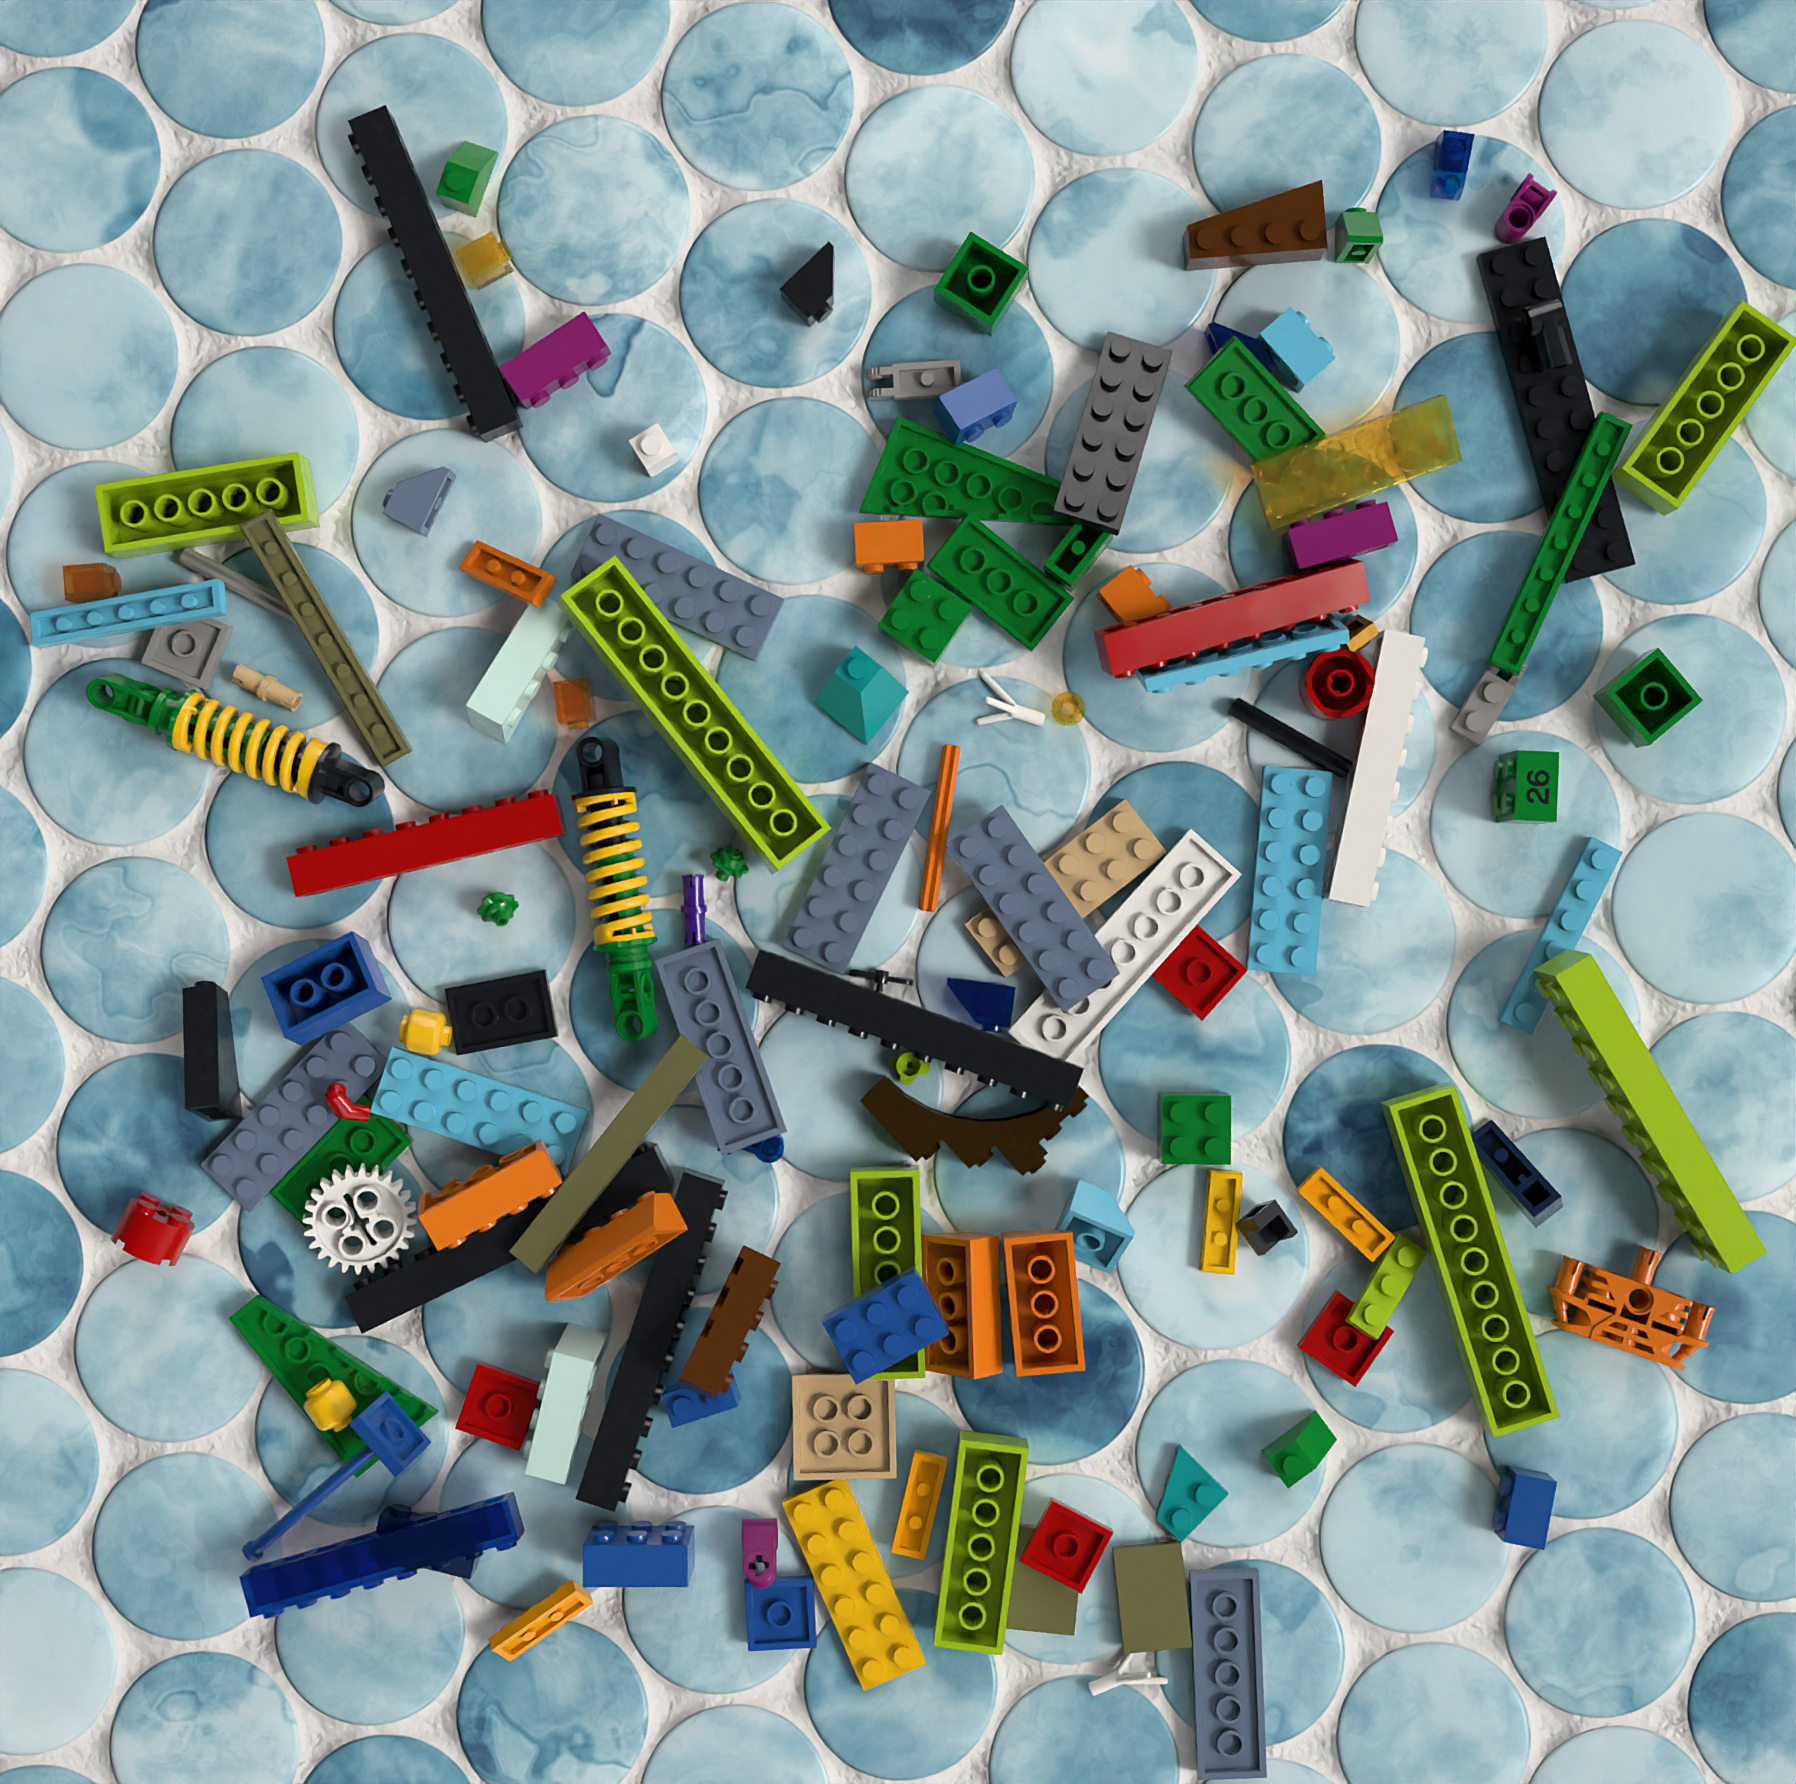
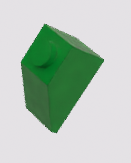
M464 141L447 160L438 184L436 195L442 204L447 208L476 217L498 157V152Z
M1360 207L1349 208L1342 212L1335 222V263L1369 264L1383 244V233L1377 213L1366 212L1365 208Z
M1314 1411L1261 1451L1286 1487L1290 1488L1317 1468L1337 1439L1317 1411Z

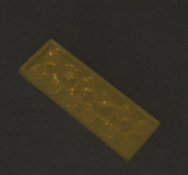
M1440 394L1249 465L1267 529L1272 531L1461 462L1463 459L1447 395Z

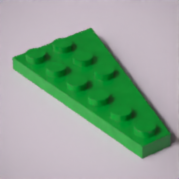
M898 416L859 510L861 514L963 519L969 512L979 521L1074 526L1075 524L1051 516L1062 483L1061 481L963 442L955 446L950 437Z
M261 1295L254 1297L229 1317L237 1330L312 1423L313 1421L304 1410V1403L307 1399L305 1394L313 1386L326 1378H329L331 1381H342L356 1400V1409L351 1414L353 1420L386 1391L391 1394L419 1428L439 1412L436 1408ZM347 1425L338 1432H335L333 1428L326 1431L317 1428L344 1463L349 1461L367 1445L350 1425ZM374 1456L353 1475L358 1478L380 1459Z

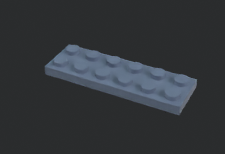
M598 514L570 574L572 577L582 580L616 555L667 621L753 661H757L784 603V598L607 516Z
M870 762L782 944L783 947L836 973L844 975L932 791Z
M1000 805L946 843L951 853L1064 1013L1120 974L1117 967L1003 805Z
M720 938L655 960L680 1035L686 1036L710 1056L694 1077L721 1155L788 1132Z
M350 1021L328 1032L200 1166L248 1212L253 1211L270 1194L269 1191L340 1119L335 1116L325 1103L324 1095L327 1093L328 1086L332 1083L343 1084L346 1087L345 1095L351 1103H355L382 1077L388 1058Z
M1257 1567L1189 1570L1198 1780L1267 1778L1259 1571Z

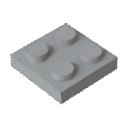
M208 618L155 628L141 663L208 690L234 627Z

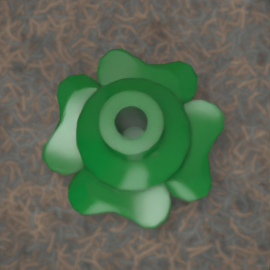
M732 846L719 847L716 852L710 854V858L713 860L712 866L718 869L716 877L720 881L725 882L730 876L741 878L743 874L749 871L743 852L739 849H734Z
M503 892L489 893L482 899V905L477 909V913L481 916L483 922L493 921L499 927L505 926L509 922L508 919L513 918L514 911L519 907V903L515 901L513 894H505Z

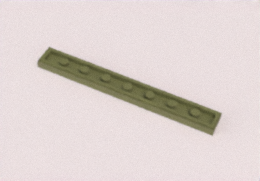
M268 509L239 525L381 768L412 752L413 749L273 510Z
M680 1035L509 1252L534 1274L539 1273L710 1056L686 1036Z

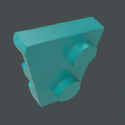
M1179 1445L1176 1449V1457L1171 1473L1168 1474L1164 1486L1165 1491L1162 1499H1160L1155 1516L1160 1523L1182 1542L1229 1493L1189 1452Z

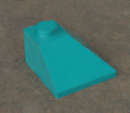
M855 645L834 671L814 703L867 745L908 695L909 691L880 664Z

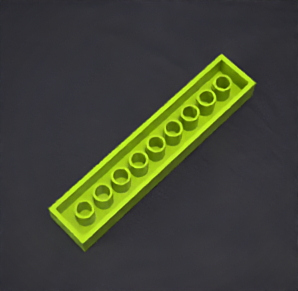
M616 555L560 595L558 602L560 609L772 875L832 829Z
M1567 949L1535 968L1533 972L1538 978L1535 981L1537 989L1544 998H1549L1555 1009L1552 1010L1553 1016L1561 1027H1567L1573 1037L1569 1040L1572 1048L1578 1056H1584L1590 1067L1587 1069L1588 1075L1598 1087L1602 1086L1607 1097L1604 1098L1607 1107L1615 1116L1619 1115L1624 1123V1126L1621 1127L1623 1134L1632 1145L1636 1144L1642 1155L1639 1156V1160L1649 1174L1653 1173L1659 1182L1656 1185L1658 1193L1665 1202L1672 1204L1676 1211L1673 1214L1674 1220L1684 1232L1688 1231L1693 1240L1690 1246L1696 1256L1701 1261L1706 1260L1710 1262L1714 1268L1719 1267L1733 1274L1768 1253L1592 954Z
M1444 1082L1380 1102L1483 1429L1493 1438L1560 1418L1456 1086Z

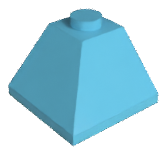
M1080 1179L1070 1193L1054 1229L1073 1232L1075 1260L1108 1274L1112 1272L1135 1234L1112 1194Z

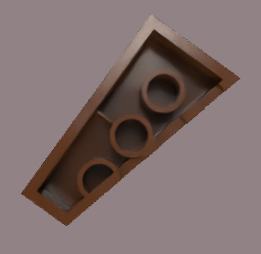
M1322 180L1187 225L1182 237L1185 271L1320 260L1328 248Z
M743 1245L677 1383L714 1401L719 1392L726 1395L734 1378V1375L729 1373L734 1360L741 1363L749 1346L748 1343L744 1342L749 1329L756 1331L764 1315V1312L759 1311V1308L764 1298L769 1301L771 1300L779 1283L774 1280V1277L779 1269L780 1262Z

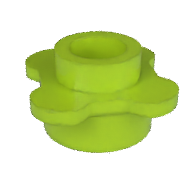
M908 1048L902 1054L893 1055L890 1059V1066L898 1071L901 1076L900 1081L904 1085H911L914 1078L921 1074L926 1075L930 1070V1064L912 1057L914 1050ZM907 1062H912L913 1067L908 1068Z

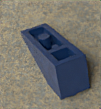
M1492 1119L1471 1135L1478 1159L1535 1228L1563 1207L1562 1196Z

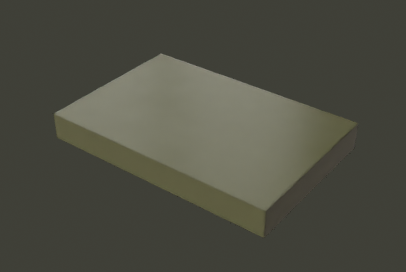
M1019 1524L1006 1629L1074 1636L1079 1592L1020 1562V1556L1037 1525Z
M1178 1540L1112 1547L1123 1653L1131 1654L1192 1648L1181 1542Z

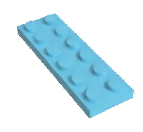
M1328 613L1327 619L1312 623L1307 622V620L1295 623L1296 627L1291 630L1276 632L1275 629L1263 632L1264 636L1257 640L1244 641L1243 638L1231 641L1232 646L1225 649L1211 650V648L1200 650V655L1191 659L1181 660L1179 657L1167 660V665L1163 667L1147 669V666L1134 669L1147 692L1164 693L1171 690L1174 685L1182 683L1197 685L1203 683L1207 677L1215 675L1229 677L1238 674L1239 669L1251 666L1255 669L1271 666L1273 661L1284 658L1287 660L1302 659L1306 657L1308 652L1317 650L1321 652L1335 651L1340 648L1341 644L1350 642L1349 630L1335 616Z
M1264 766L1262 769L1246 956L1247 970L1316 976L1333 772Z
M393 1046L370 1112L503 1156L542 1139L561 1175L567 1176L589 1110Z

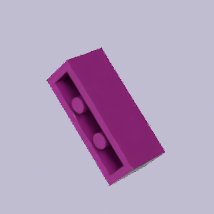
M584 311L500 366L499 369L528 410L532 406L538 408L547 403L551 398L550 394L559 388L564 390L573 386L579 380L578 376L588 369L594 371L603 366L608 360L607 357L612 353Z
M1371 499L1355 505V511L1343 513V509H1337L1323 514L1324 520L1311 523L1310 518L1291 523V529L1287 530L1282 537L1293 574L1391 547L1398 542L1388 502L1376 504V500Z

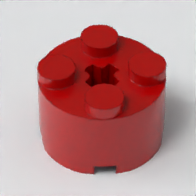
M1345 649L1324 652L1310 661L1304 668L1298 680L1300 698L1306 709L1323 721L1343 720L1357 714L1370 702L1375 685L1373 669L1370 663L1361 654ZM1340 680L1343 685L1339 687V690H1333L1331 687L1333 681Z
M141 1192L139 1198H131L111 1236V1240L116 1244L117 1240L120 1239L125 1243L123 1251L143 1261L160 1265L164 1259L170 1260L168 1266H175L195 1228L194 1223L190 1220L193 1213L180 1206H173L171 1209L160 1204L161 1200L158 1197Z

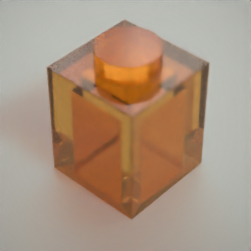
M106 563L63 566L65 600L75 604L118 597V592L121 591V577L113 566Z
M585 677L552 682L559 724L563 726L568 725V730H581L589 728L588 722L597 721L591 680Z

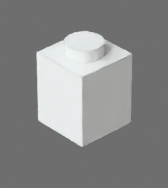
M658 423L629 440L651 478L680 461L675 449Z

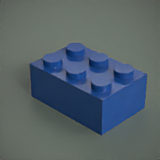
M354 931L261 977L284 1037L301 1046L392 1000L368 940Z
M915 1265L828 1312L823 1316L822 1321L856 1385L949 1334L948 1325Z
M601 1521L597 1523V1526H592L583 1544V1587H688L695 1567V1526H686L684 1521H669L665 1526H652L650 1521H635L631 1523V1526H618L616 1521Z

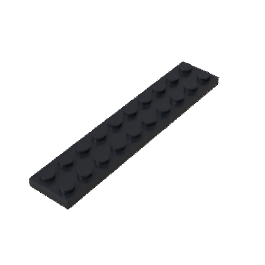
M1544 236L1479 254L1476 260L1549 521L1596 418L1550 251ZM1558 299L1565 311L1566 324L1563 330L1572 364L1558 371L1541 374L1532 340L1525 336L1522 329L1521 310L1522 308ZM1611 474L1564 575L1566 584L1636 564Z

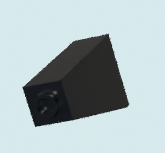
M199 981L194 984V987L182 988L185 1109L208 1122L242 1118L228 992L213 981Z

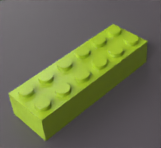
M1744 300L1728 310L1611 473L1612 479L1663 516L1677 510L1796 345V337Z
M299 452L94 485L104 550L106 554L118 559L182 550L186 547L194 548L243 540L246 537L239 525L268 509L273 510L286 533L320 527L310 460Z
M919 1165L851 1167L854 1298L914 1265L922 1277ZM923 1348L866 1380L925 1378V1349Z
M959 1430L933 1629V1646L995 1655H1002L1029 1454L1027 1438Z

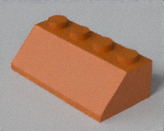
M655 1191L645 1193L636 1200L637 1205L630 1210L626 1208L614 1213L609 1218L611 1222L604 1227L597 1226L583 1234L584 1240L578 1244L572 1243L558 1250V1257L547 1263L544 1295L547 1302L585 1297L688 1230L671 1194L655 1193Z
M1038 1229L1002 1232L1013 1366L1016 1377L1084 1371L1085 1359L1073 1232Z
M975 1232L921 1234L922 1279L949 1329L948 1335L924 1347L925 1371L974 1380L1002 1373L999 1236Z

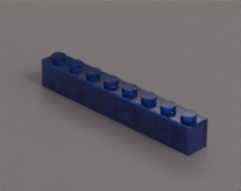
M513 1491L256 1565L247 1569L239 1579L250 1618L263 1614L264 1619H268L283 1613L286 1607L296 1605L297 1609H303L318 1602V1598L329 1595L331 1600L338 1599L351 1593L350 1589L363 1586L364 1590H368L382 1585L384 1579L396 1576L397 1580H403L416 1575L418 1569L430 1567V1570L434 1571L450 1565V1560L463 1557L464 1561H469L482 1556L484 1550L495 1547L497 1551L510 1549L517 1545V1541H519L525 1529Z

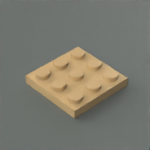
M850 1373L792 1375L794 1481L897 1478L895 1379L864 1380L856 1385Z

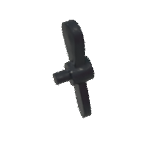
M856 969L849 971V976L874 980V983H877L876 991L883 992V985H887L888 982L913 985V979L889 976L887 971L875 970V973Z

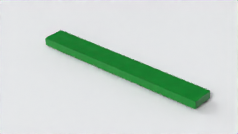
M1603 411L1597 414L1485 663L1514 676L1520 674L1630 433L1632 424Z

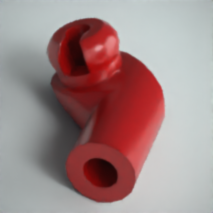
M332 1083L328 1086L327 1093L324 1095L325 1103L337 1118L368 1122L370 1105L351 1103L345 1095L346 1087L341 1083Z

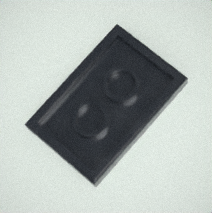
M547 970L445 989L457 1056L559 1036Z

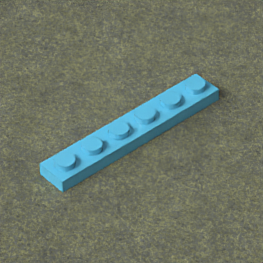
M213 579L30 613L32 646L41 649L227 615L225 584L222 580Z
M1588 837L1498 1020L1528 1035L1533 1034L1549 1001V998H1544L1537 989L1535 981L1538 978L1533 970L1563 951L1575 949L1623 853L1622 851L1593 837Z

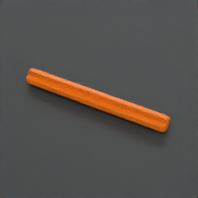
M945 744L942 747L918 908L921 911L935 912L937 908L960 757V747L951 744Z

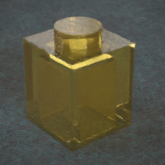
M492 231L456 250L468 275L478 290L514 272L509 263V260L514 258L511 250L504 239L498 242Z

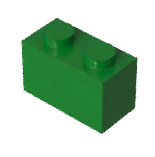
M1075 523L1043 564L1044 572L1069 592H1072L1111 543L1113 534Z

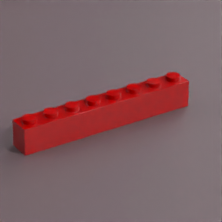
M1346 558L1095 630L1094 636L1102 671L1115 678H1125L1134 675V669L1147 666V669L1160 668L1167 665V660L1179 657L1181 660L1191 659L1199 656L1200 650L1207 648L1221 650L1232 646L1231 641L1243 638L1244 641L1260 639L1264 636L1263 632L1275 629L1276 632L1291 630L1296 627L1295 623L1307 620V622L1312 623L1327 619V614L1331 612L1349 613L1359 609V604L1370 602L1363 561Z
M548 789L528 793L529 799L516 802L515 797L504 798L494 801L496 807L483 810L482 805L471 806L461 809L462 815L449 818V813H442L428 817L429 823L416 826L415 821L395 825L396 831L383 834L382 829H375L363 832V839L350 842L349 837H342L330 840V847L318 850L316 845L297 848V855L286 857L295 897H309L568 835L559 795L549 794Z

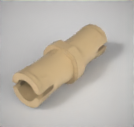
M239 664L234 670L232 683L256 693L258 699L265 702L270 700L290 712H295L301 705L303 693L278 682L277 677L271 674L265 676L244 664Z

